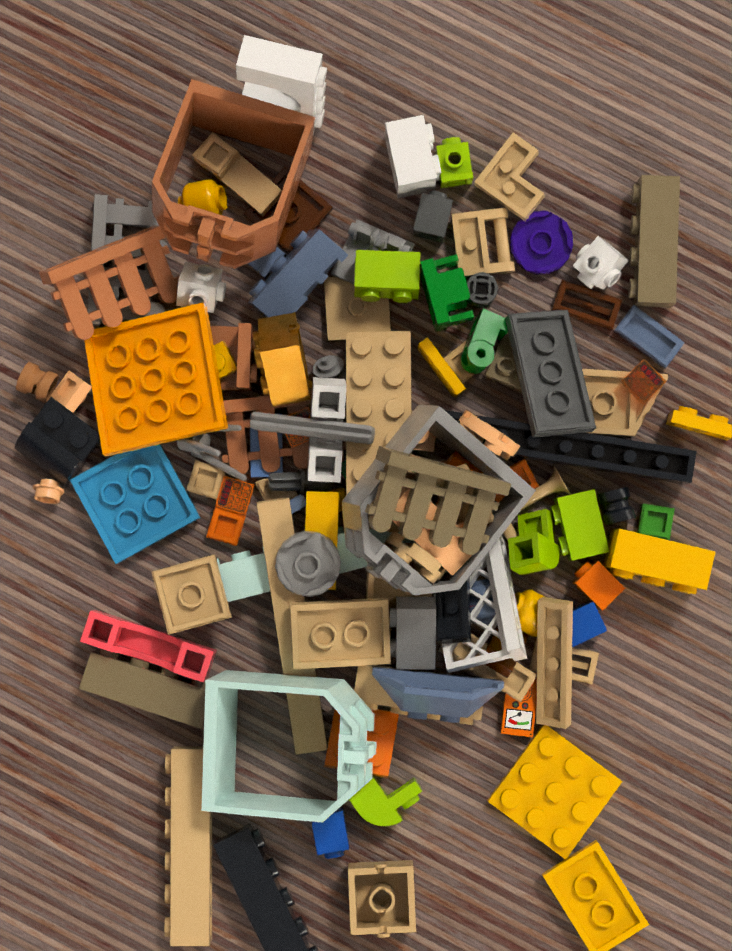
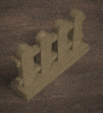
M379 446L375 459L385 463L383 471L377 470L375 479L380 480L373 505L367 504L365 512L370 514L369 525L373 530L380 533L386 532L390 528L392 520L400 522V534L408 540H415L420 536L422 528L431 529L429 540L433 545L440 548L446 547L450 543L452 535L460 537L458 542L460 550L468 555L476 554L480 550L482 543H488L490 536L485 534L489 517L491 511H497L499 507V502L495 501L496 494L508 496L511 483L490 475ZM407 470L415 472L414 479L405 478ZM437 478L445 480L443 487L436 486ZM467 486L475 488L473 495L465 493ZM402 487H407L411 489L404 512L395 511ZM432 495H438L440 499L434 519H425ZM462 502L469 503L463 528L455 526Z

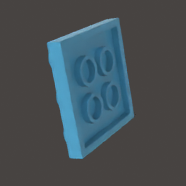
M161 444L116 454L70 479L115 564L126 560L201 518Z

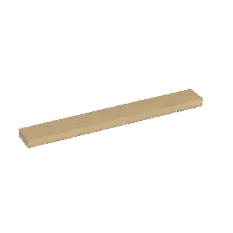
M290 498L257 502L283 675L317 677L316 668L293 670L290 603L305 602V596L287 590L278 579L275 568L277 552L283 541L295 534ZM286 693L296 755L327 750L320 696Z

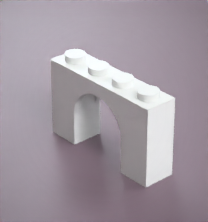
M244 35L236 63L237 80L245 81L242 95L315 117L314 130L315 127L321 128L325 109L323 108L326 99L324 93L327 68L322 67L323 54Z

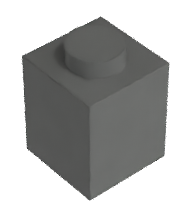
M429 191V194L422 193L412 236L443 243L453 200L447 199V194L439 191Z

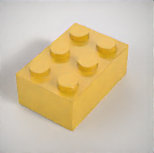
M611 530L608 542L609 552L605 554L603 566L609 568L613 576L633 579V575L642 576L641 583L664 587L665 582L673 584L672 590L696 595L697 589L707 590L715 551L628 530Z

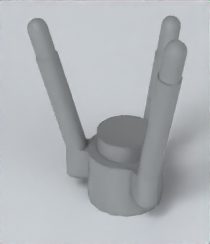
M228 424L227 429L219 431H240L242 427L241 425ZM207 433L177 440L178 448L191 452V456L200 458L241 481L247 480L246 475L208 455L220 456L221 452L210 447L211 440Z

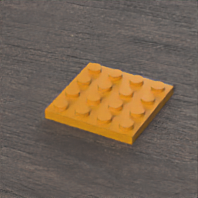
M203 302L121 322L117 327L105 326L94 329V333L89 339L84 340L102 455L108 457L228 428L208 309Z

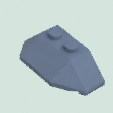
M373 667L372 670L374 678L400 710L408 712L407 717L414 719H427V714L440 715V721L459 723L460 717L468 718L504 688V681L499 679Z

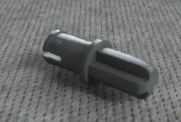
M299 469L298 472L270 473L268 476V487L271 491H298L299 494H304V491H332L333 482L308 481L307 472H304L303 469Z

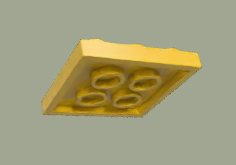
M542 725L487 801L566 860L623 781L552 728Z

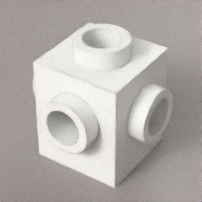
M597 236L591 244L585 245L576 256L577 261L573 266L580 272L577 278L587 287L592 289L595 285L604 290L607 286L611 287L618 281L622 274L620 272L629 260L606 240Z
M185 262L178 280L176 306L186 307L203 302L205 307L207 306L208 312L214 313L217 301L223 302L225 297L226 283L221 282L223 269L214 268L206 264L200 265Z

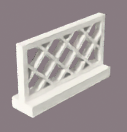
M502 535L470 576V588L479 575L490 581V586L483 596L470 589V594L479 599V602L471 612V624L474 623L485 631L476 644L470 641L462 642L472 649L463 660L453 662L452 652L458 643L442 644L446 670L449 673L513 658L514 661L527 659L505 541ZM486 565H487L488 573L484 571V568L486 567ZM491 594L493 597V602L488 600ZM485 603L495 609L496 613L488 626L476 619ZM497 624H498L499 632H497L496 630H494L495 627L497 626ZM490 634L501 640V651L488 653L481 649Z

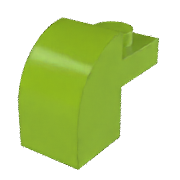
M543 509L517 515L519 536L508 538L510 569L519 575L554 569L559 562L560 546L554 543L552 512Z
M372 776V779L349 800L359 815L367 822L377 826H392L403 821L397 808L402 806L405 810L415 804L420 799L418 794L422 792V789L413 777L387 795L376 777Z

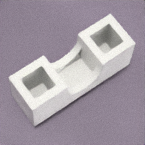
M313 377L311 419L343 422V419H345L347 387L345 379ZM309 437L308 481L340 483L342 441Z

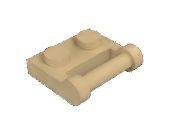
M507 208L451 214L455 254H457L459 259L457 268L463 269L465 278L480 272L490 275L515 272L514 261H511L506 226V219L509 218ZM486 221H493L498 263L489 262L484 223Z

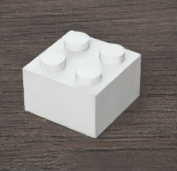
M424 115L386 122L385 141L397 198L435 191L436 181L440 180L441 167L438 155L432 156L431 153L433 143L435 142L431 123L425 124Z

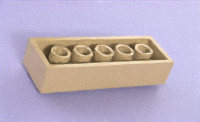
M411 331L346 332V423L369 425L375 428V438L372 444L346 441V495L373 463L379 446L385 447L412 413Z

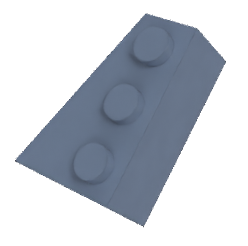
M320 229L309 230L307 233L302 230L290 243L293 247L292 251L286 257L280 255L269 269L272 271V274L264 282L260 279L249 291L252 297L248 303L265 318L294 313L306 302L307 296L317 284H322L328 278L327 273L338 260L343 262L348 254Z

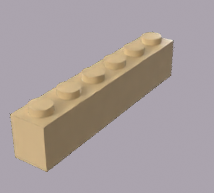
M174 746L171 749V754H166L165 773L171 774V787H166L165 806H171V819L165 820V839H171V852H165V871H170V884L165 885V904H170V917H165L164 932L165 937H170V946H210L212 941V812L201 811L203 746Z

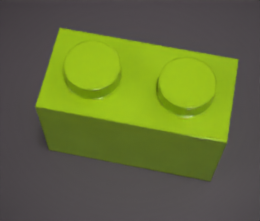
M356 250L354 297H359L367 302H376L380 298L393 299V301L398 303H408L412 299L418 300L420 252Z
M595 489L554 499L555 505L550 506L554 524H560L562 537H558V544L562 556L567 555L568 561H573L609 552Z

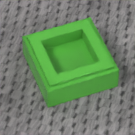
M641 504L637 533L670 540L675 508Z

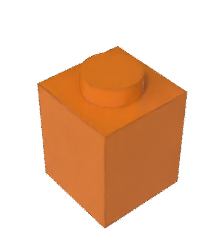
M587 560L574 572L577 578L572 583L589 601H594L597 609L603 611L625 589L598 560L592 564Z

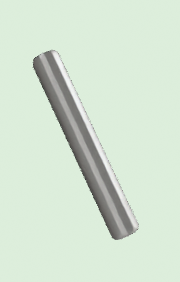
M253 412L251 414L250 427L254 430L372 444L375 438V428L369 425Z

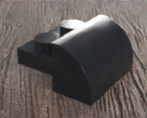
M51 397L34 420L28 422L16 441L15 449L67 488L71 483L70 479L78 474L85 465V460L100 442V436L91 426Z

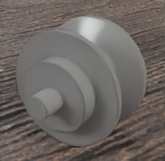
M328 355L315 362L313 373L317 378L345 379L346 381V369L340 357Z

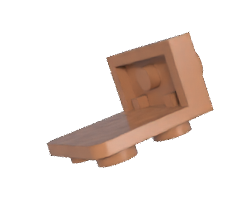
M238 323V327L210 326L213 344L216 345L221 341H225L237 363V371L220 380L221 390L252 391V383H257L258 381L257 364L253 363V351L256 348L252 323Z

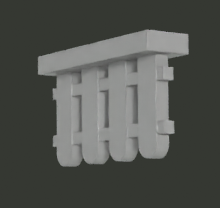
M95 194L91 251L124 238L122 237V226L148 228L153 225H159L152 213V201H148V207L124 205V199L116 198L115 204H107L108 195ZM106 224L114 225V236L105 235ZM159 240L161 246L167 245L165 241ZM140 249L131 252L133 258L142 255ZM145 264V270H138L145 289L154 285ZM117 275L108 278L118 301L119 289H122ZM90 290L88 293V313L97 310ZM149 297L151 309L145 315H135L129 306L120 310L123 316L122 320L129 321L165 312V309L160 303L151 302V297ZM101 318L92 321L93 326H100Z

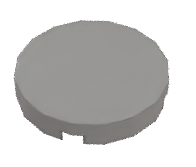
M302 531L291 535L283 541L277 552L275 568L278 579L287 590L302 596L312 597L323 594L334 585L339 575L341 560L338 549L330 538L319 532Z

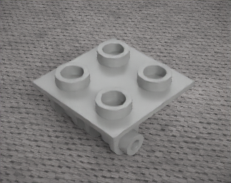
M356 220L355 223L352 222L348 230L349 236L342 249L348 256L343 262L340 260L336 262L331 275L355 285L356 250L411 252L415 244L360 220Z

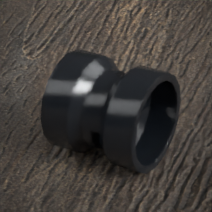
M628 487L597 494L599 504L604 507L603 520L605 525L636 518L634 508L629 505L630 492Z

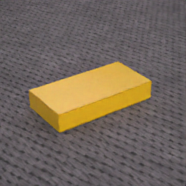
M427 337L418 344V351L450 394L455 398L462 394L466 389L429 338Z

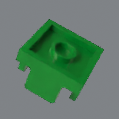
M457 254L437 260L432 258L420 261V279L435 332L472 321L474 318L473 310L452 316L448 315V312L466 308V300L470 299L469 289L462 268L442 273L437 272L457 266L459 262Z

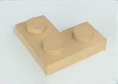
M512 133L474 182L476 187L525 222L545 197L542 191L521 177L538 156V150L515 133Z

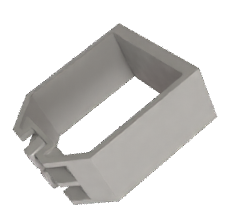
M418 405L385 447L410 454L427 431H430L451 451L458 452L481 472L511 483L508 496H505L499 502L498 510H492L494 519L492 523L487 524L485 534L490 536L488 543H482L480 550L472 555L453 576L446 570L441 579L433 585L369 532L368 513L365 512L367 504H371L376 497L380 480L375 479L377 470L383 471L385 463L377 459L373 461L342 501L345 545L357 558L360 559L362 557L368 562L365 570L372 576L382 578L393 588L409 592L414 596L459 590L536 491L444 409L434 405Z

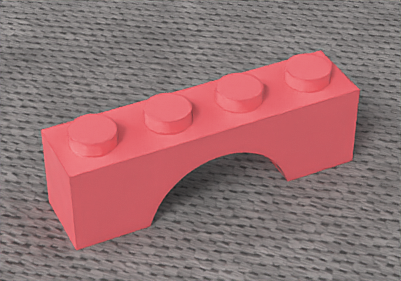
M90 610L80 642L110 652L124 654L153 663L173 673L203 683L208 678L217 651L216 649L171 634L168 635V633L98 610Z

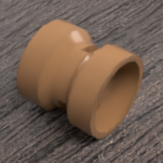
M28 362L21 371L16 384V390L24 394H34L37 400L47 403L57 386L59 375L51 371L44 372L40 370L38 365Z

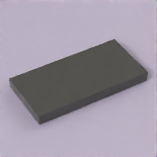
M568 310L508 314L505 321L532 438L593 432L596 429L595 420Z

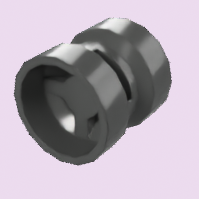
M484 272L472 275L467 281L470 299L467 302L476 308H485L491 305L498 291L495 278Z

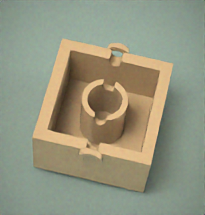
M413 860L348 863L351 935L377 934L379 938L390 937V933L416 932Z

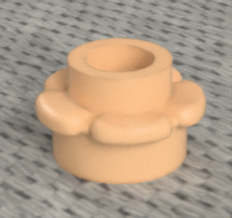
M41 479L40 484L33 485V489L36 490L34 499L43 503L58 504L60 503L61 495L64 494V489L59 487L60 483L58 481Z

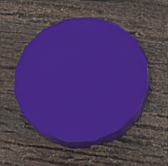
M533 211L526 222L520 219L514 226L510 237V251L515 262L525 271L536 275L550 274L560 269L569 259L573 248V235L567 222L548 211Z

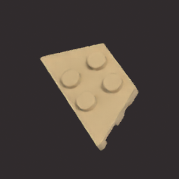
M582 369L596 429L588 433L634 437L646 414L654 404L661 388L666 383L668 374H658L662 378L663 383L652 393L650 391L655 388L654 385L649 387L645 383L649 378L646 376V379L643 381L640 376L644 373L633 372L647 386L643 390L636 383L637 388L639 387L644 392L639 394L627 381L625 383V379L632 372ZM648 393L650 395L646 400H642L640 398L641 394L644 398L648 395Z

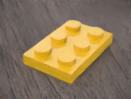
M597 840L542 873V876L589 951H608L649 925Z

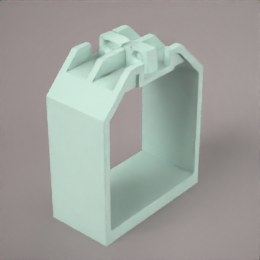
M225 670L205 680L201 811L323 823L372 779L373 762L367 761L376 755L377 742L367 741V731H374L375 714L344 679ZM238 689L324 696L340 714L337 801L235 792Z

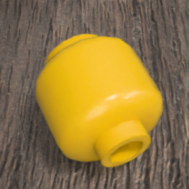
M212 179L186 184L182 190V196L178 197V204L190 205L222 215L223 210L227 209V196L222 185H218Z
M528 589L522 593L517 592L515 598L522 632L532 637H537L538 600L545 596Z

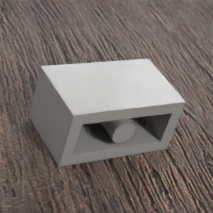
M396 596V608H390V627L396 628V638H390L391 658H396V669L435 670V597Z

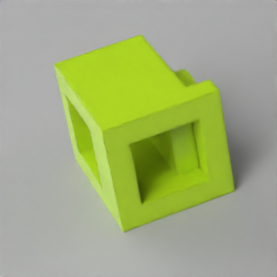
M460 137L443 139L442 145L436 146V155H438L441 167V174H439L440 188L471 185L473 172L468 142L461 143ZM458 155L460 162L458 164H451L448 160L449 156Z

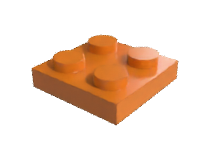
M377 709L372 710L375 714L374 731H367V741L377 742L376 755L368 759L367 762H373L372 776L388 778L399 714ZM334 710L324 767L334 769L338 767V739L340 734V714L336 710Z

